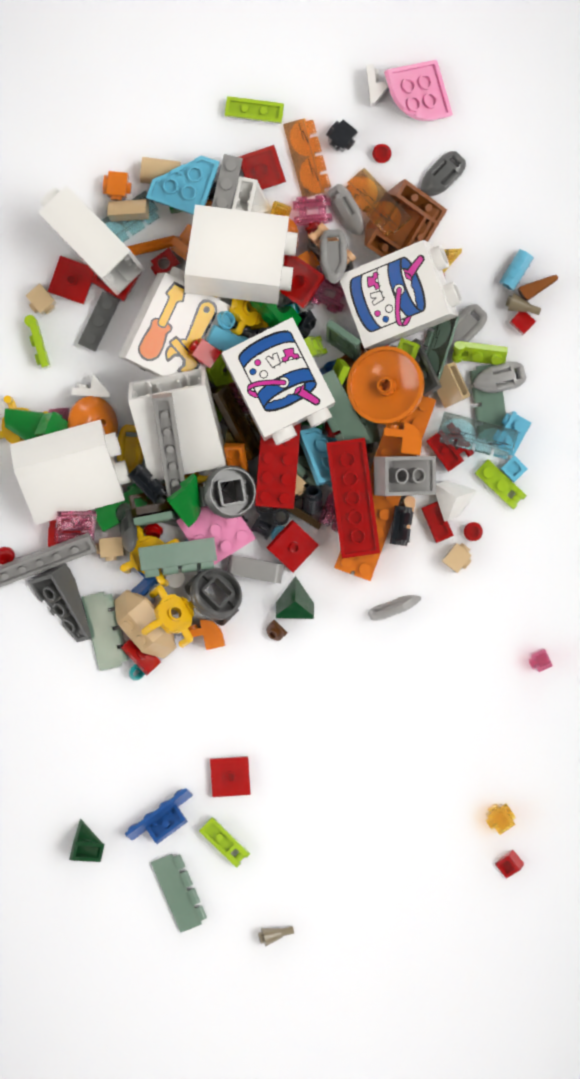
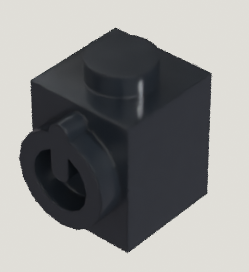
M344 119L341 122L336 121L326 133L330 142L329 146L335 151L340 150L344 152L345 149L350 150L356 142L353 139L357 136L358 131Z

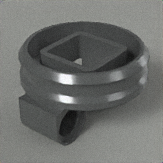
M234 465L214 470L208 476L204 487L198 488L200 507L208 506L214 514L222 518H237L245 515L251 510L256 500V484L253 477L245 469ZM237 480L234 482L238 502L224 504L220 483Z
M214 568L202 572L199 571L184 587L197 611L221 626H224L239 611L238 608L242 602L241 586L237 579L226 570ZM213 582L228 596L221 605L205 591Z

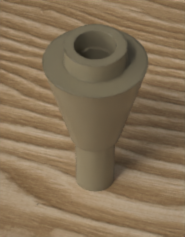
M513 293V296H508L505 305L508 307V311H528L539 315L541 311L540 307L531 305L515 293Z
M293 926L282 929L261 928V932L258 933L260 943H264L266 947L283 936L294 934Z

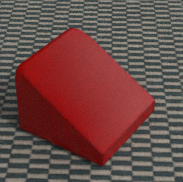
M518 312L509 323L524 335L536 321L527 312Z
M511 850L495 862V865L507 879L520 871L524 866V862L514 850Z

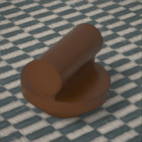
M275 619L266 628L268 636L276 641H280L288 633Z

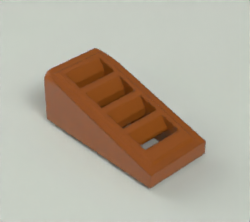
M552 275L520 286L517 291L523 299L528 301L555 283L559 277Z

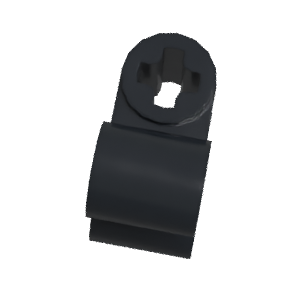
M255 506L260 516H258L251 531L261 534L267 540L275 524L284 525L288 522L290 518L289 512L284 508H277L273 511V507H270L267 512H262L259 506ZM278 511H283L286 514L285 521L279 522L276 520L275 515Z

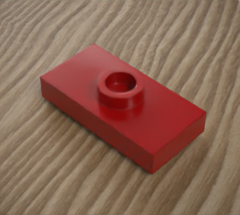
M438 501L421 508L436 543L454 536L448 521L444 522Z
M131 639L121 647L146 676L161 663L156 656L142 653Z

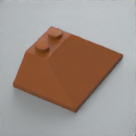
M403 179L385 193L365 227L364 246L380 257H383L419 241L425 240L428 242L447 209L412 183Z

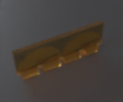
M303 118L283 124L302 198L325 193L324 189L330 188L331 183L328 173L320 175V172L327 170L323 155L315 157V154L322 152L318 136L310 138V135L317 133L314 120L306 121Z
M365 168L347 182L346 188L350 191L359 208L366 212L367 217L377 225L385 236L390 235L392 232L396 233L412 219Z

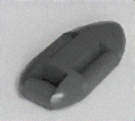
M450 151L444 154L426 172L421 184V191L428 196H435L446 191L465 170L466 160L457 151ZM451 158L459 164L458 167L450 161Z
M127 509L120 521V532L125 550L132 552L137 543V528L134 525L131 509Z

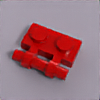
M453 422L446 426L450 431L447 436L440 430L426 441L448 472L464 461L460 455L462 452H465L468 457L474 454L469 441L466 442L462 435H454L461 434V430L459 427L456 428ZM452 438H455L461 446L457 450L450 442Z

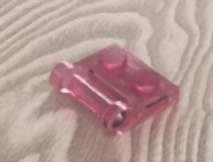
M57 511L54 532L55 543H61L88 532L94 541L96 511ZM85 530H87V532H82V533H62V531H85Z

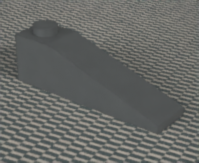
M66 563L48 569L28 581L37 598L41 602L45 601L48 604L52 615L56 614L62 620V626L76 642L92 638L76 580Z

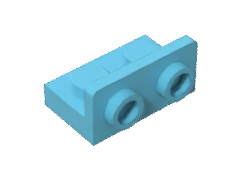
M512 411L510 414L506 413L501 422L504 424L501 430L496 431L492 439L494 440L493 444H502L492 446L510 456H514L531 425L530 421L517 415V412Z

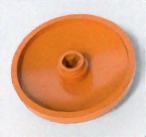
M392 346L376 347L362 354L353 364L347 379V394L352 407L363 418L377 424H394L404 420L416 410L424 393V376L418 362L404 350Z

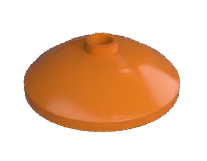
M88 396L79 399L72 406L68 416V428L101 419L105 434L115 432L117 435L118 420L115 411L107 401L100 397Z

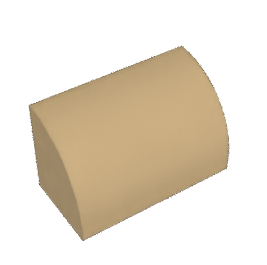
M142 157L140 183L151 184L152 179L181 166V162Z
M149 200L109 201L107 216L111 222L148 220Z
M452 362L445 365L439 381L442 387L437 390V393L444 408H447L471 395L456 363Z

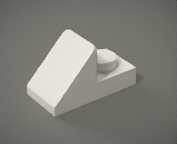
M367 64L366 75L370 107L376 105L389 87L387 82L376 83V81H379V71L375 69L374 64Z
M93 373L91 389L88 388V385L77 384V388L72 387L71 395L76 397L94 396L107 399L112 397Z

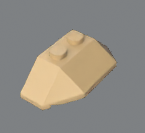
M126 590L114 600L117 624L142 653L164 659L177 648L174 633H166L161 626L154 629L148 635L141 633L145 626L156 620L155 606L147 597Z

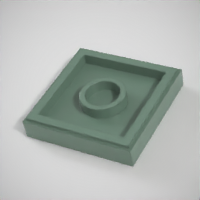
M330 319L326 324V341L356 361L361 356V340Z
M168 511L133 518L134 525L145 526L176 520L178 517L176 511Z

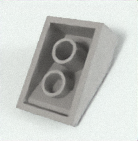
M374 456V495H436V456Z

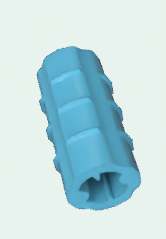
M521 249L513 257L514 259L508 265V269L503 273L504 275L499 282L505 288L512 291L520 283L521 278L525 275L526 270L534 259L532 255Z

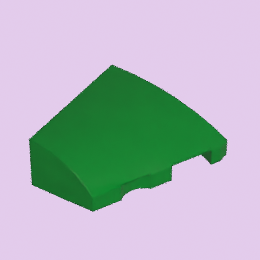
M5 408V428L24 440L38 437L34 434L44 412Z
M194 473L180 483L182 488L167 498L169 504L188 528L195 523L201 512L197 477Z

